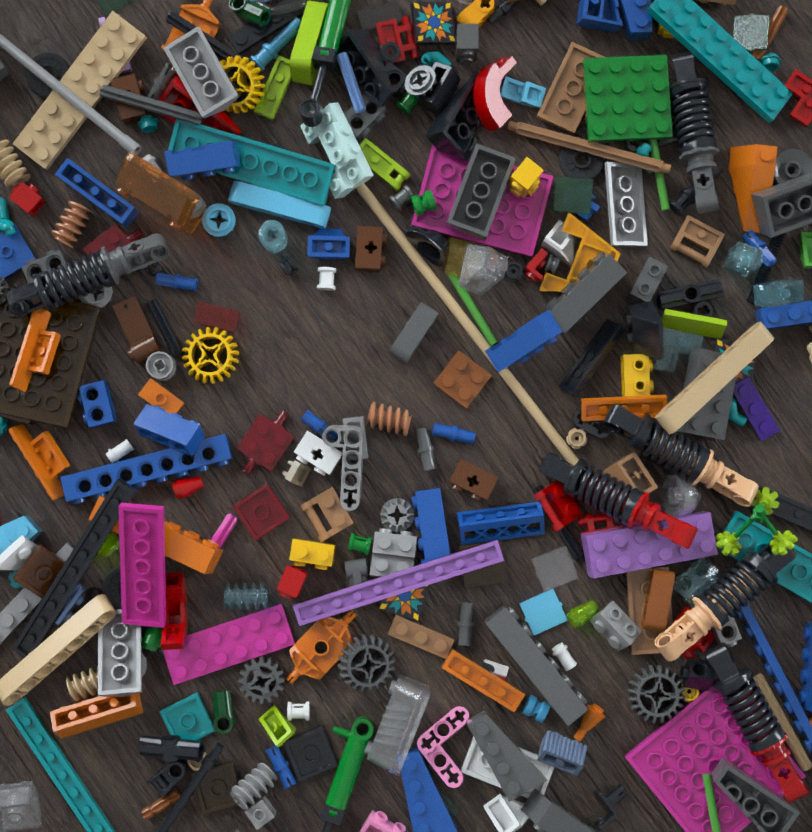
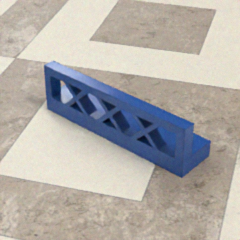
M540 502L457 512L461 545L545 534L544 514ZM539 522V528L528 527L531 523ZM510 526L518 527L515 531L507 530ZM488 529H497L493 534L486 533ZM474 531L476 534L465 537L464 532Z

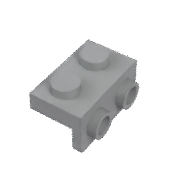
M611 601L602 611L593 615L589 620L595 630L601 633L608 640L609 644L618 651L630 646L642 632L614 601Z

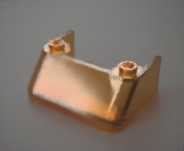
M129 151L124 158L115 182L116 191L126 198L128 195L136 197L166 216L171 221L169 225L178 231L184 229L191 236L202 219L205 210L208 208L202 197L133 152Z

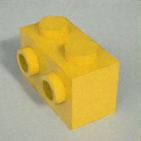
M526 157L510 177L508 183L510 192L517 197L525 198L527 194L531 196L539 187L543 169Z
M643 354L622 355L620 357L622 397L646 396L653 393V380H650V372L653 370L652 359Z
M294 538L292 539L289 560L294 561V565L306 567V564L310 563L315 564L316 569L327 570L328 566H333L336 545Z

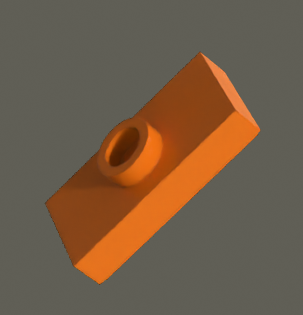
M152 378L148 380L138 394L152 406H159L171 414L178 413L185 404Z

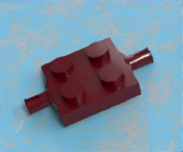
M115 223L85 246L83 250L88 257L90 253L98 251L101 247H105L108 252L116 250V247H123L143 236V233L137 228L128 236Z
M282 410L276 420L268 419L259 413L236 448L249 459L242 469L244 472L251 465L246 472L250 475L256 464L262 465L272 472L295 437L282 426L289 416L287 413L282 420L281 417L285 413Z

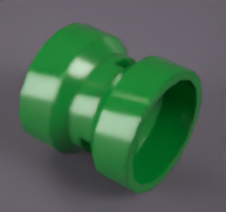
M431 190L425 191L421 196L414 195L410 197L417 217L424 215L425 211L432 212L437 210Z

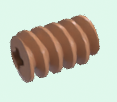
M68 201V205L72 209L65 208L63 210L67 215L59 217L63 224L56 223L55 226L59 231L52 230L51 233L55 237L54 239L73 249L74 247L70 244V241H78L74 234H82L78 227H86L82 220H90L86 213L93 212L77 202Z
M372 402L366 425L370 422L371 428L374 429L378 424L380 431L387 426V432L389 433L395 428V434L397 435L403 430V434L406 437L411 417L407 409L403 414H401L400 408H397L393 413L392 406H389L385 411L384 404H381L377 409L376 403Z

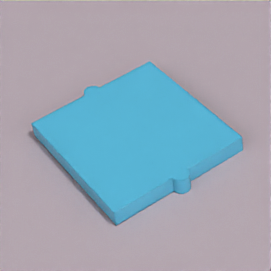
M553 588L519 603L525 615L524 620L528 622L533 635L568 621L561 607L563 604L559 602Z

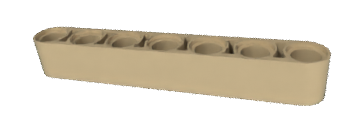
M760 321L751 326L655 416L656 420L669 435L682 427L774 340V337Z
M105 594L98 595L89 601L0 679V699L4 706H10L18 702L116 616V610Z

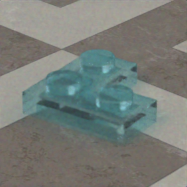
M663 327L664 359L654 358L653 369L675 373L679 352L690 355L691 349L701 348L704 336Z

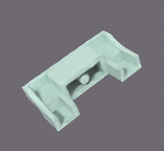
M337 102L329 103L322 110L323 118L318 126L308 127L304 123L300 126L308 144L321 141L330 162L335 164V173L330 184V190L335 199L345 197L353 189L374 176Z

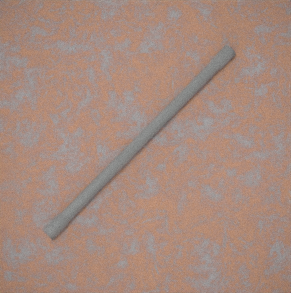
M0 34V47L115 139L131 155L136 156L141 151L142 147L136 141L121 132Z

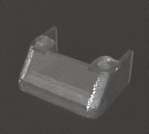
M398 674L397 681L392 680L388 693H391V697L373 742L368 741L364 754L367 755V760L399 776L431 694L430 686Z

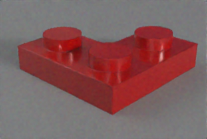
M795 69L784 85L793 93L792 95L799 99L788 117L806 128L812 120V79Z

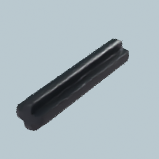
M156 299L149 301L147 307L174 357L182 355L184 351L159 302Z

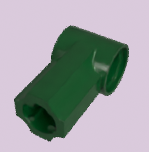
M250 0L229 1L230 9L241 21H249L260 27L269 23L271 11L268 8Z
M231 690L212 692L215 719L213 726L219 734H226L235 726ZM221 718L228 719L230 723L228 729L221 728L219 724Z

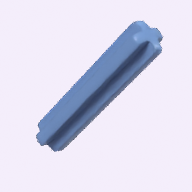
M346 52L337 55V60L356 113L364 112L366 106L349 57Z

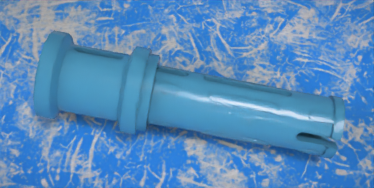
M295 17L269 44L264 43L262 45L263 48L255 56L250 57V60L256 63L255 65L261 69V72L265 70L264 67L272 59L275 60L277 58L278 52L298 34L301 24L300 19Z

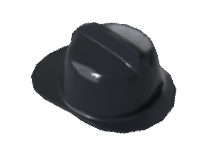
M412 230L406 232L405 237L408 242L421 252L429 262L437 266L446 264L445 254L448 251L449 245L438 231L427 230L424 233Z

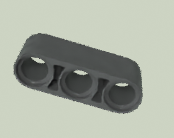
M421 302L393 343L389 353L407 363L439 313Z

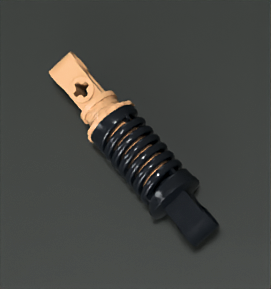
M611 405L602 424L607 430L627 439V449L633 450L636 453H641L643 450V457L649 456L652 462L657 459V465L661 466L664 464V469H670L673 474L678 472L680 478L686 479L693 486L701 482L706 488H713L741 506H751L759 489L758 484L727 468L723 462L714 460V451L698 445L695 441H691L688 437H684L681 433H676V431L669 435L661 424L648 413L640 418L620 405Z
M768 543L758 553L749 550L740 562H737L734 567L728 570V573H724L722 578H718L716 583H712L709 587L710 589H705L703 593L692 599L695 605L694 608L684 612L680 619L656 637L655 645L667 661L676 660L685 650L694 645L698 639L707 635L708 630L712 627L720 631L729 622V617H735V612L739 613L742 607L748 606L747 601L752 602L754 601V596L758 597L760 595V590L765 591L767 587L769 588L772 584L778 582L776 573L795 559L796 553L794 549L790 550L787 548V554L780 555V553L774 555L772 547Z

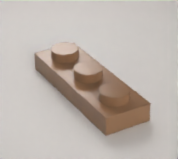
M395 615L388 632L390 636L444 659L447 658L454 639L399 615Z

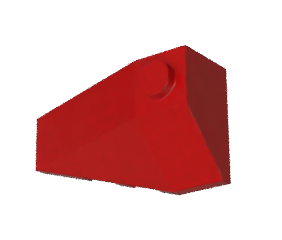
M177 74L159 101L199 112ZM224 111L202 118V125L238 136L242 132ZM160 114L169 122L175 124V118Z

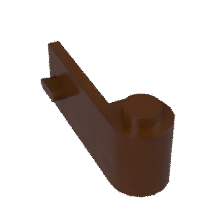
M132 296L112 306L130 343V349L127 351L132 361L136 360L140 363L147 360L152 353L161 352L160 346L136 296Z

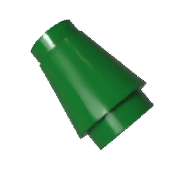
M148 626L142 637V648L157 653L158 648L161 647L163 628Z

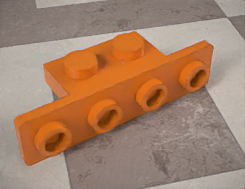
M43 308L32 312L9 383L11 387L22 392H26L32 372L49 375L61 337L57 332L46 331L51 313Z
M24 424L11 427L9 432L13 440L22 451L24 458L29 462L35 475L41 481L47 494L53 501L64 497L62 483L57 476L70 467V464L50 432L45 431L33 439Z

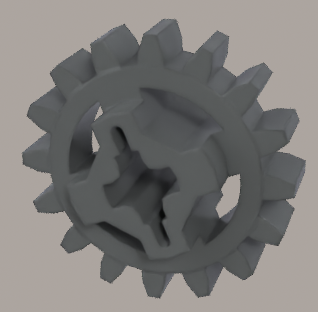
M260 656L259 661L252 658V664L250 665L246 662L244 664L246 670H240V674L244 676L238 679L239 683H243L240 691L246 690L244 697L252 696L253 703L256 698L259 699L260 704H263L264 699L271 702V696L273 695L277 698L279 696L277 690H283V686L279 684L285 682V677H280L283 669L277 670L279 663L271 664L270 657L267 661H264L263 656ZM262 667H267L270 671L264 670ZM253 670V678L247 681L248 674ZM258 676H261L262 679L266 678L265 684H262L261 681L257 682ZM276 679L275 686L270 690V682ZM253 689L259 690L261 693H257Z

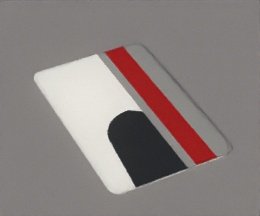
M487 659L484 660L482 666L501 679H506L508 666Z

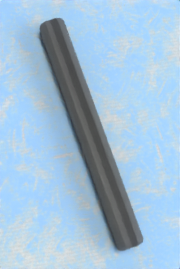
M103 85L100 89V96L195 125H200L202 122V116L199 112L108 85Z

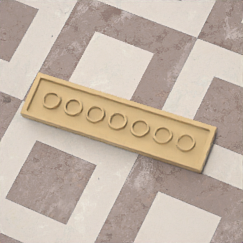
M112 11L60 82L94 109L102 99L100 96L101 87L103 85L111 86L110 80L117 79L147 37ZM53 90L13 142V145L44 169L48 170L87 117Z

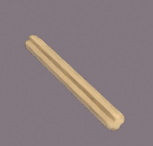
M760 673L753 676L752 678L756 681L755 686L760 688V693L764 695L769 708L772 709L773 715L777 718V722L780 723L782 730L787 733L788 738L785 741L801 770L807 771L811 769L812 763L763 674Z

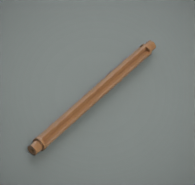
M510 121L508 125V130L514 131L515 134L533 139L536 138L580 152H587L591 155L657 173L669 174L671 165L663 163L664 161L641 156L596 142L588 143V140L519 121L518 123Z

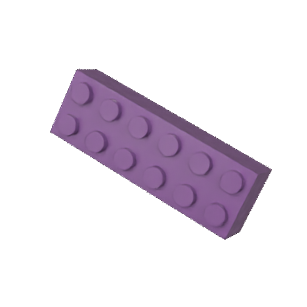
M701 511L674 516L699 529L689 549L679 546L651 529L646 532L639 525H636L631 530L627 526L581 534L588 576L598 578L718 555L711 513ZM668 520L661 522L664 525L663 529L669 528Z

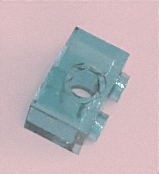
M739 241L729 249L723 268L746 277L761 267L764 259L761 257L763 250Z
M786 278L753 285L755 306L772 308L804 301L802 279Z

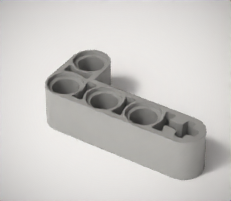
M330 425L323 432L322 439L327 446L343 447L340 503L345 510L353 511L358 507L361 500L364 432L357 426ZM329 431L337 432L338 439L330 440L327 433ZM356 432L359 435V441H351L348 436L349 433ZM355 453L358 456V461L355 463L350 462L347 455ZM348 474L355 475L357 482L349 483L346 476ZM350 490H353V504H350L349 500L347 499L350 494Z

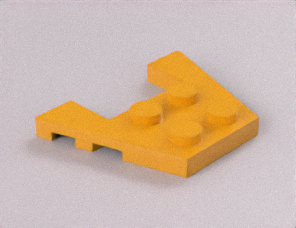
M568 213L561 231L582 238L567 279L545 272L539 290L562 292L561 290L569 282L573 284L578 279L577 274L583 268L589 269L594 264L592 260L600 252L604 254L607 251L616 261H618L621 253L575 216Z

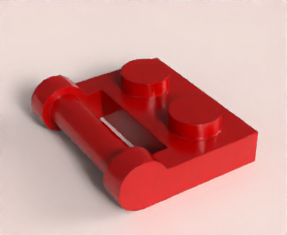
M558 480L533 495L536 501L539 500L553 523L552 528L555 532L583 514L574 498L563 494L565 484Z

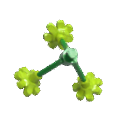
M764 487L762 493L758 490L755 495L756 499L751 504L755 508L749 520L736 533L730 534V532L724 531L716 535L715 538L718 540L716 545L718 548L723 547V555L728 556L730 552L733 556L738 555L742 548L741 544L737 542L740 538L739 536L753 522L765 523L773 533L774 539L770 541V546L774 555L778 553L785 555L787 554V548L790 550L794 548V543L798 541V538L792 535L789 530L785 531L782 535L766 516V514L770 515L773 513L772 508H778L780 505L778 501H775L778 498L777 492L774 491L770 494L768 487Z

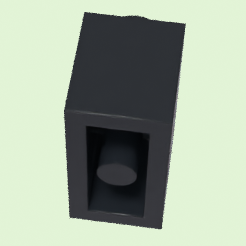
M435 62L432 69L437 75L435 78L437 84L432 86V91L428 90L425 96L421 94L416 99L425 110L440 114L447 106L461 79L451 66Z

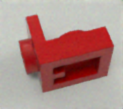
M543 248L540 249L524 269L527 272L525 275L534 283L536 281L541 283L544 279V276L535 270L536 268L541 270L548 261L545 259L548 252Z

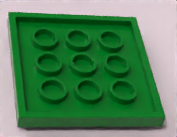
M667 55L583 59L588 143L661 140L673 137Z

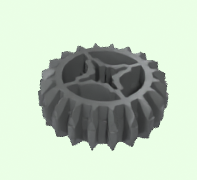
M362 634L361 640L354 637L355 643L351 644V642L347 641L346 644L349 648H342L341 651L344 655L338 656L339 661L342 662L338 664V669L342 670L339 674L341 678H345V684H350L352 689L358 687V690L363 692L366 687L367 691L371 692L372 686H374L376 690H379L378 684L381 682L383 685H386L385 677H392L388 671L395 670V667L392 665L395 662V658L392 657L394 652L392 649H388L389 644L387 642L383 643L381 637H378L376 640L372 634L368 639L365 634ZM369 648L380 651L382 657L371 656ZM360 651V655L357 658L353 659V657ZM368 658L370 662H367V666L365 668L364 665L366 664V660ZM379 668V670L373 675L374 670ZM351 670L362 671L364 678L353 675Z
M652 665L648 666L649 672L641 668L640 670L643 675L640 676L635 673L634 677L638 680L636 682L633 680L629 681L634 686V689H627L628 693L633 694V696L627 698L628 701H635L630 706L631 709H637L635 713L637 716L643 714L644 721H647L650 717L651 722L655 723L658 717L659 721L664 723V716L672 720L671 712L676 715L679 714L675 709L676 706L683 708V704L679 702V699L684 700L685 696L679 694V692L685 691V687L678 686L682 683V680L680 678L675 679L677 676L676 672L669 674L670 668L665 667L663 672L661 665L656 666V671H654ZM655 677L650 687L641 689L648 679ZM661 677L669 681L672 692L663 690ZM658 689V691L664 695H657L656 699L654 700L655 697L650 695L649 693H654ZM640 695L650 699L651 710L646 709L642 705ZM671 699L665 708L658 710L662 701Z

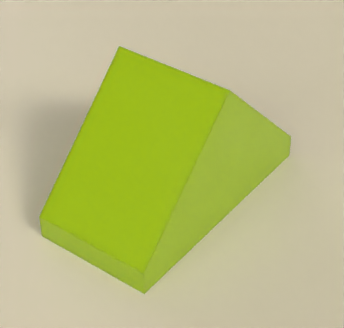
M275 705L259 718V721L278 748L297 729Z

